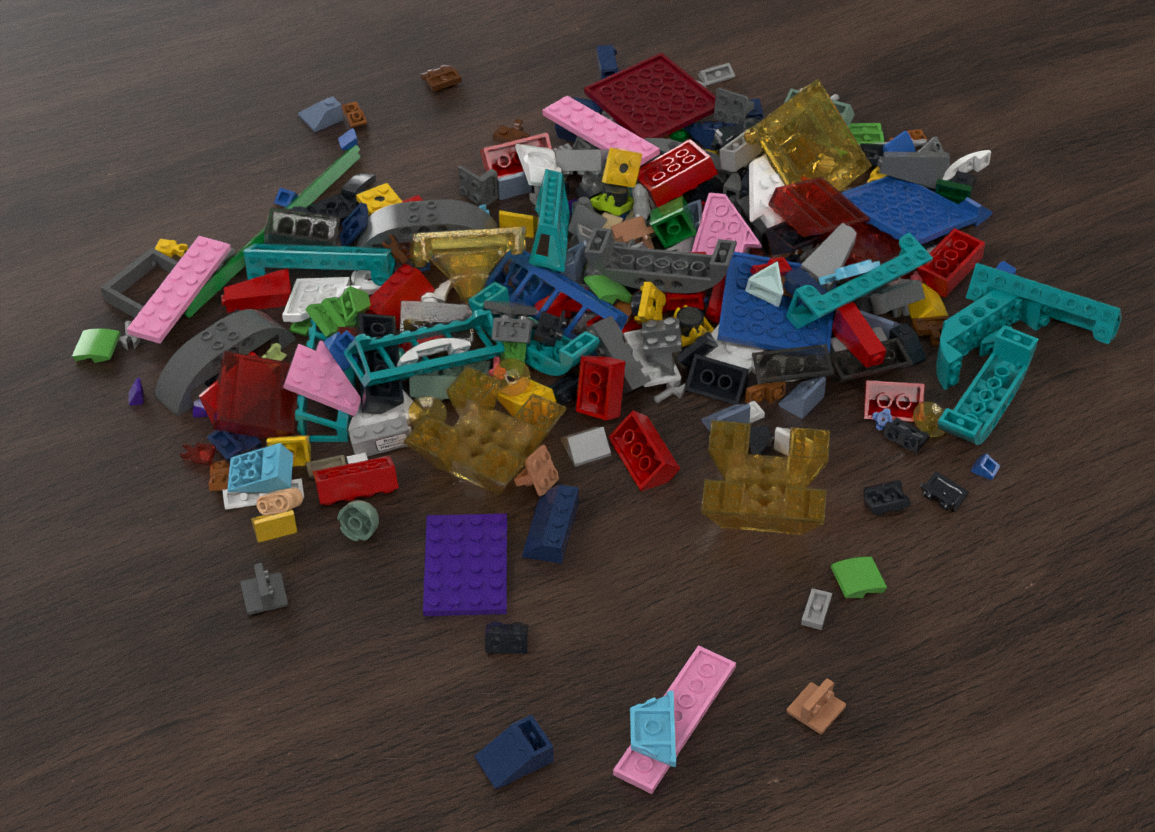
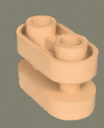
M295 487L276 490L260 496L257 500V508L263 515L285 512L300 506L303 496L301 491Z

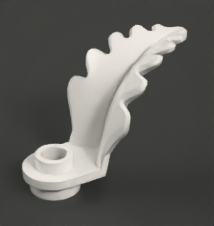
M458 273L450 280L441 283L434 293H426L421 297L423 306L434 308L444 305L451 288L457 283L466 281L468 279L467 276H464L463 273Z

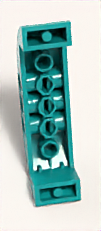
M493 282L468 299L472 311L474 312L479 309H483V311L490 310L484 307V301H509L508 289L497 282ZM492 314L493 319L500 318V314ZM528 316V317L530 318V320H534V321H535L534 323L538 324V321H537V320H535V319H533L532 317ZM486 318L481 326L492 339V329L488 318ZM531 329L530 344H526L525 363L548 375H563L581 362V356H589L594 353L600 341L598 337L585 331L573 340L562 335L561 341L557 340L555 346L552 347L533 340L536 330Z
M1003 325L995 337L992 354L954 410L945 409L938 420L939 429L975 445L982 444L993 431L1016 395L1029 368L1039 339Z

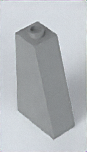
M842 223L801 264V268L820 284L818 278L836 273L835 269L844 266L855 244L857 233L852 227ZM836 281L822 284L821 286L830 291L833 289Z

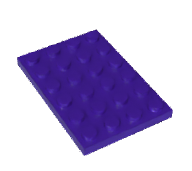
M507 514L427 515L423 615L507 614Z

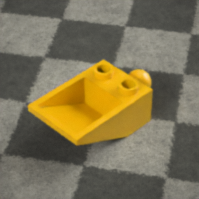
M526 377L493 393L495 398L518 422L526 426L543 417H548L552 412L558 410L553 390Z

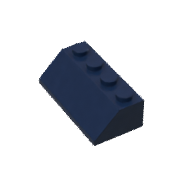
M557 485L539 497L522 553L523 558L562 564L579 505V487Z

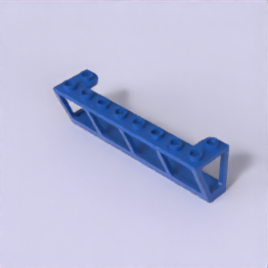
M510 248L484 284V287L492 284L508 260H513L504 283H498L508 289L510 302L530 306L519 299L518 296L533 275L538 276L555 287L554 292L541 310H536V314L529 315L533 319L539 321L541 312L548 310L560 292L582 304V308L567 328H564L563 335L572 340L578 336L571 331L588 309L604 319L612 316L615 322L619 324L618 327L621 331L628 319L627 314L606 301L600 300L595 294L560 272H554L546 267H535L530 264L529 257L531 254L522 248ZM516 264H519L529 272L515 290L508 283ZM596 350L589 356H597Z

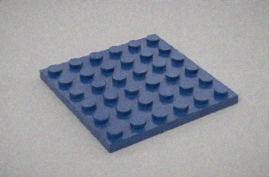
M886 176L833 195L831 203L837 205L838 208L850 212L852 216L859 217L865 223L872 224L880 231L892 235L894 239L900 240L902 236L911 233L920 244L948 234L954 228L960 229L977 222L979 215L922 185L892 176Z
M734 251L726 272L717 340L828 360L833 312L796 329L786 317L792 301L791 297L783 295L778 307L745 291L748 279L753 276L750 272L752 266L767 264L771 258ZM787 261L793 271L801 267L800 263ZM798 301L796 307L802 304Z

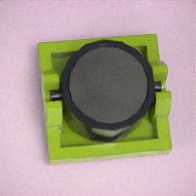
M605 184L602 187V193L590 199L592 207L599 211L610 212L614 216H621L634 206V200L630 196L629 188L621 185Z

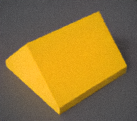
M499 210L500 233L534 238L538 228V217Z
M924 283L922 288L925 299L908 304L911 320L912 318L948 316L940 295Z
M292 509L281 513L251 518L258 543L297 533L295 516Z

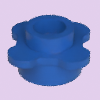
M889 409L873 413L872 418L876 422V429L883 430L888 421L891 423L894 421Z

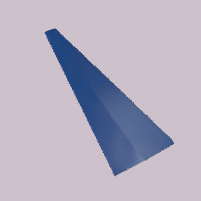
M508 240L504 243V247L507 248V251H509L510 248H517L512 242ZM509 259V261H510V265L508 266L509 269H510V267H511V265H512V262H513V260H511V259ZM516 264L511 276L512 284L516 289L529 272L519 264ZM533 275L518 298L530 306H534L538 301L548 297L554 287L538 276Z

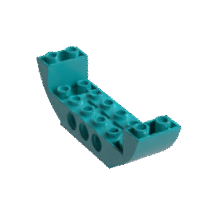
M994 289L943 322L936 361V374L943 389L946 390L958 383L963 356L970 350L979 347L981 341L989 334L1001 329L1003 325L1008 327L1019 319L1036 331L1049 323L1050 312L1053 307Z

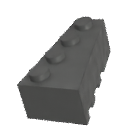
M612 316L586 328L589 333L599 338L600 342L596 349L597 356L612 357L626 361L622 395L652 381L649 375L645 376L641 370L643 365L632 356L633 349L629 344L624 343V335Z

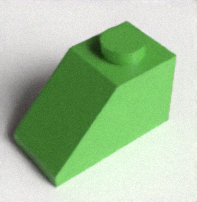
M349 286L339 298L347 324L357 320L358 313H365L371 306L368 293Z

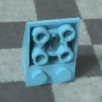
M281 443L231 457L228 492H273L291 488L293 453Z

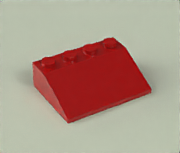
M689 139L640 167L637 183L647 190L649 197L658 208L672 199L682 196L688 190L696 188L702 182L712 179L718 173L711 156Z

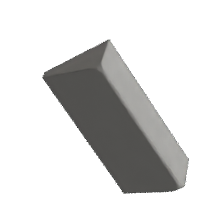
M730 63L702 70L698 74L700 80L706 83V86L735 78Z

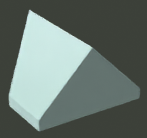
M777 261L748 279L745 291L779 307L783 296V288Z

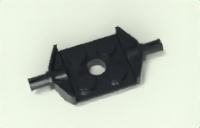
M340 193L308 205L306 208L314 215L316 220L315 229L324 232V226L347 218L360 203L348 193Z

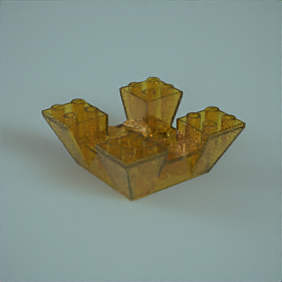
M467 366L446 390L460 419L452 427L425 415L405 438L404 444L433 466L501 495L523 468L526 459L537 450L562 417L566 407L532 394L516 415L511 417L495 410L500 380Z
M711 420L708 453L725 481L705 479L701 507L702 514L721 528L798 535L805 534L824 524L827 490L810 489L807 486L828 463L830 430L790 427L788 457L749 454L751 423Z

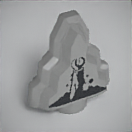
M637 184L632 189L634 218L643 216L646 226L651 225V211L657 207L649 197L647 190L641 184Z

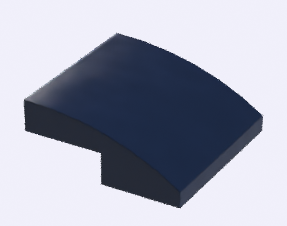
M361 202L342 222L343 231L339 235L341 246H349L365 229L368 222L367 204Z
M241 420L236 422L229 430L222 426L207 436L211 444L228 462L231 460V457H235L237 454L241 455L242 450L247 452V448H250L252 451L253 448L258 450L263 447L260 440Z

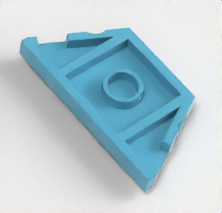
M870 259L835 269L836 273L818 279L820 285L869 272L881 265L879 261L872 263Z
M668 691L667 695L656 700L654 697L647 700L644 704H638L630 708L631 750L669 766L676 767L674 691Z

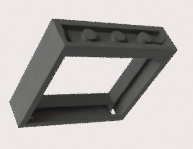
M150 248L101 287L104 301L136 318L144 306L122 295V293L155 266L171 272L178 262Z

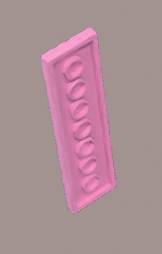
M569 96L563 97L542 110L543 116L601 150L618 147L642 153L640 166L660 154V148Z
M198 236L129 325L127 333L142 339L161 343L231 251V245Z
M699 645L667 690V692L674 691L676 757L736 668L735 662ZM630 745L613 769V775L652 794L670 766L631 750Z

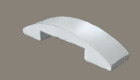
M978 151L958 159L947 169L943 180L952 182L957 171L967 173L974 169L979 172L989 165L991 151Z
M454 338L430 340L406 352L400 358L396 367L417 363L419 357L447 351L448 355L467 352L471 344L469 341Z

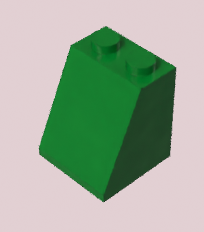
M683 196L651 211L650 224L665 249L697 234L690 208Z

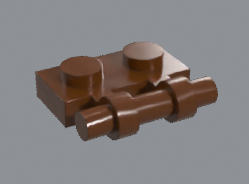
M442 65L438 69H430L426 73L421 74L422 80H426V84L432 92L462 82L461 75L451 65Z

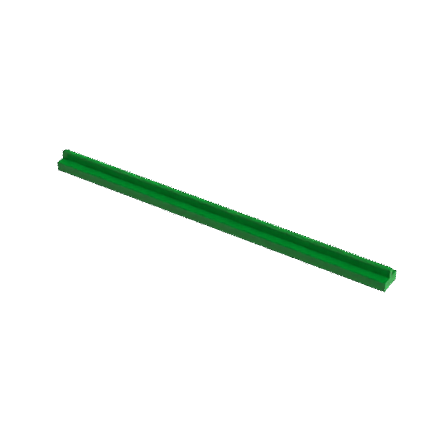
M354 145L341 155L211 276L183 314L187 318L193 316L194 313L246 266L244 250L253 244H269L285 229L283 228L282 220L285 217L284 214L288 212L287 210L289 208L292 209L294 206L306 208L308 205H311L361 157L358 154L360 148Z

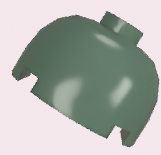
M362 500L348 503L339 511L337 517L338 521L340 520L341 531L353 541H358L359 539L367 540L375 533L379 524V516L372 504Z

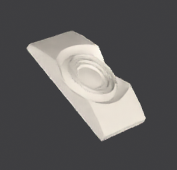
M516 144L515 148L529 185L541 186L545 169L561 172V168L556 165L555 152L553 150Z
M642 329L624 333L625 342L633 349L632 356L636 361L641 362L643 374L645 376L649 375L652 380L644 384V387L681 380L676 364L674 366L675 374L669 375L663 373L659 365L647 362L643 350Z

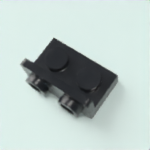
M706 332L698 337L690 346L683 349L676 358L679 363L691 368L694 354L706 356L717 348L718 344L712 334Z

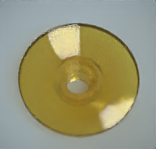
M505 359L494 369L493 382L496 388L505 395H519L530 384V371L518 359ZM509 375L513 376L514 381H509L507 377Z
M423 396L411 403L408 416L410 422L416 428L423 431H434L444 424L447 411L439 399Z
M929 401L917 405L913 417L919 430L929 434L931 437L942 436L945 432L939 429L938 420L944 412L943 408Z

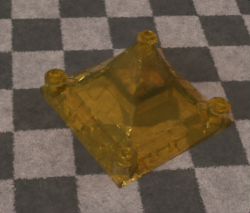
M819 79L801 88L794 97L759 123L744 131V139L747 144L755 145L758 143L769 160L770 166L778 173L781 181L804 210L802 214L804 218L809 217L828 202L833 195L838 194L872 167Z
M525 227L413 233L409 242L411 264H415V267H426L425 263H429V260H432V263L450 279L460 300L465 302V305H469L468 299L484 289L488 274L500 258L503 259L508 251H511L512 255L523 254V250H526Z

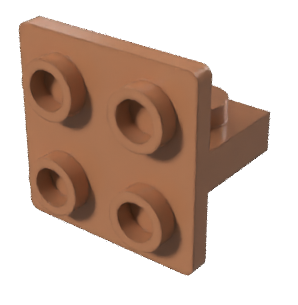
M643 216L611 226L615 241L629 243V240L634 239L637 244L643 242L648 249H654L650 235L655 231L652 226L646 227Z
M541 445L524 461L526 468L514 479L517 486L525 485L528 487L534 484L538 496H543L559 480L558 472L545 445Z
M826 678L820 686L812 682L809 683L787 708V713L819 734H823L845 709L846 703L834 696V682Z

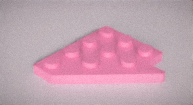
M709 193L691 252L706 251V254L713 255L718 239L736 241L737 245L734 250L736 252L745 253L747 247L761 248L762 245L726 194Z
M319 341L316 351L298 344L283 388L355 416L361 397L323 341Z

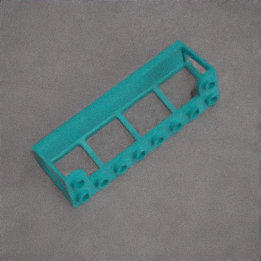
M545 169L535 206L539 220L529 263L539 268H550L554 272H564L570 216L563 174ZM541 234L550 235L548 256L536 254Z
M908 233L899 240L901 248L899 256L828 291V293L821 295L811 285H804L796 289L786 317L796 329H799L932 261L933 257L911 233ZM799 297L813 314L803 304L796 307Z
M253 244L244 250L248 280L265 275V267L371 271V279L374 284L382 286L394 274L397 263L392 257V248Z
M980 263L975 265L966 295L967 299L977 301L994 289L1051 306L1053 307L1050 312L1051 318L1091 330L1096 340L1109 344L1116 337L1122 320L1121 308Z
M483 309L474 311L470 318L462 322L455 320L447 325L440 323L433 326V328L427 329V327H422L414 332L407 330L395 336L394 334H388L381 339L360 334L349 344L348 348L344 351V355L363 386L368 387L494 359V357H499L505 351V348L500 341H496L497 345L493 346L481 329L480 325L488 318L493 331L494 319L491 310L483 311ZM468 329H475L486 345L485 348L431 360L427 356L421 357L422 362L395 367L383 348L407 342L412 343L415 347L419 345L417 340L444 335L445 338H452L450 333ZM377 349L389 369L371 373L364 351ZM359 353L366 372L365 375L351 354Z
M311 318L312 327H309L310 340H307L306 347L316 351L317 343L329 337L323 334ZM354 328L348 330L355 337ZM351 366L344 371V374L355 389L357 374ZM298 395L297 403L299 409L295 410V420L299 421L297 425L298 434H301V436L307 435L308 420L337 430V436L309 435L310 442H348V428L352 415L338 410L337 421L334 422L308 414L306 411L309 398Z

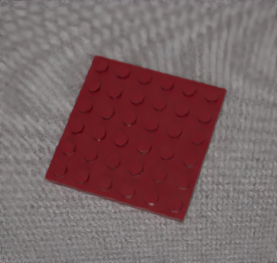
M662 52L584 87L585 95L625 129L642 139L663 138L713 114L715 110L716 96Z

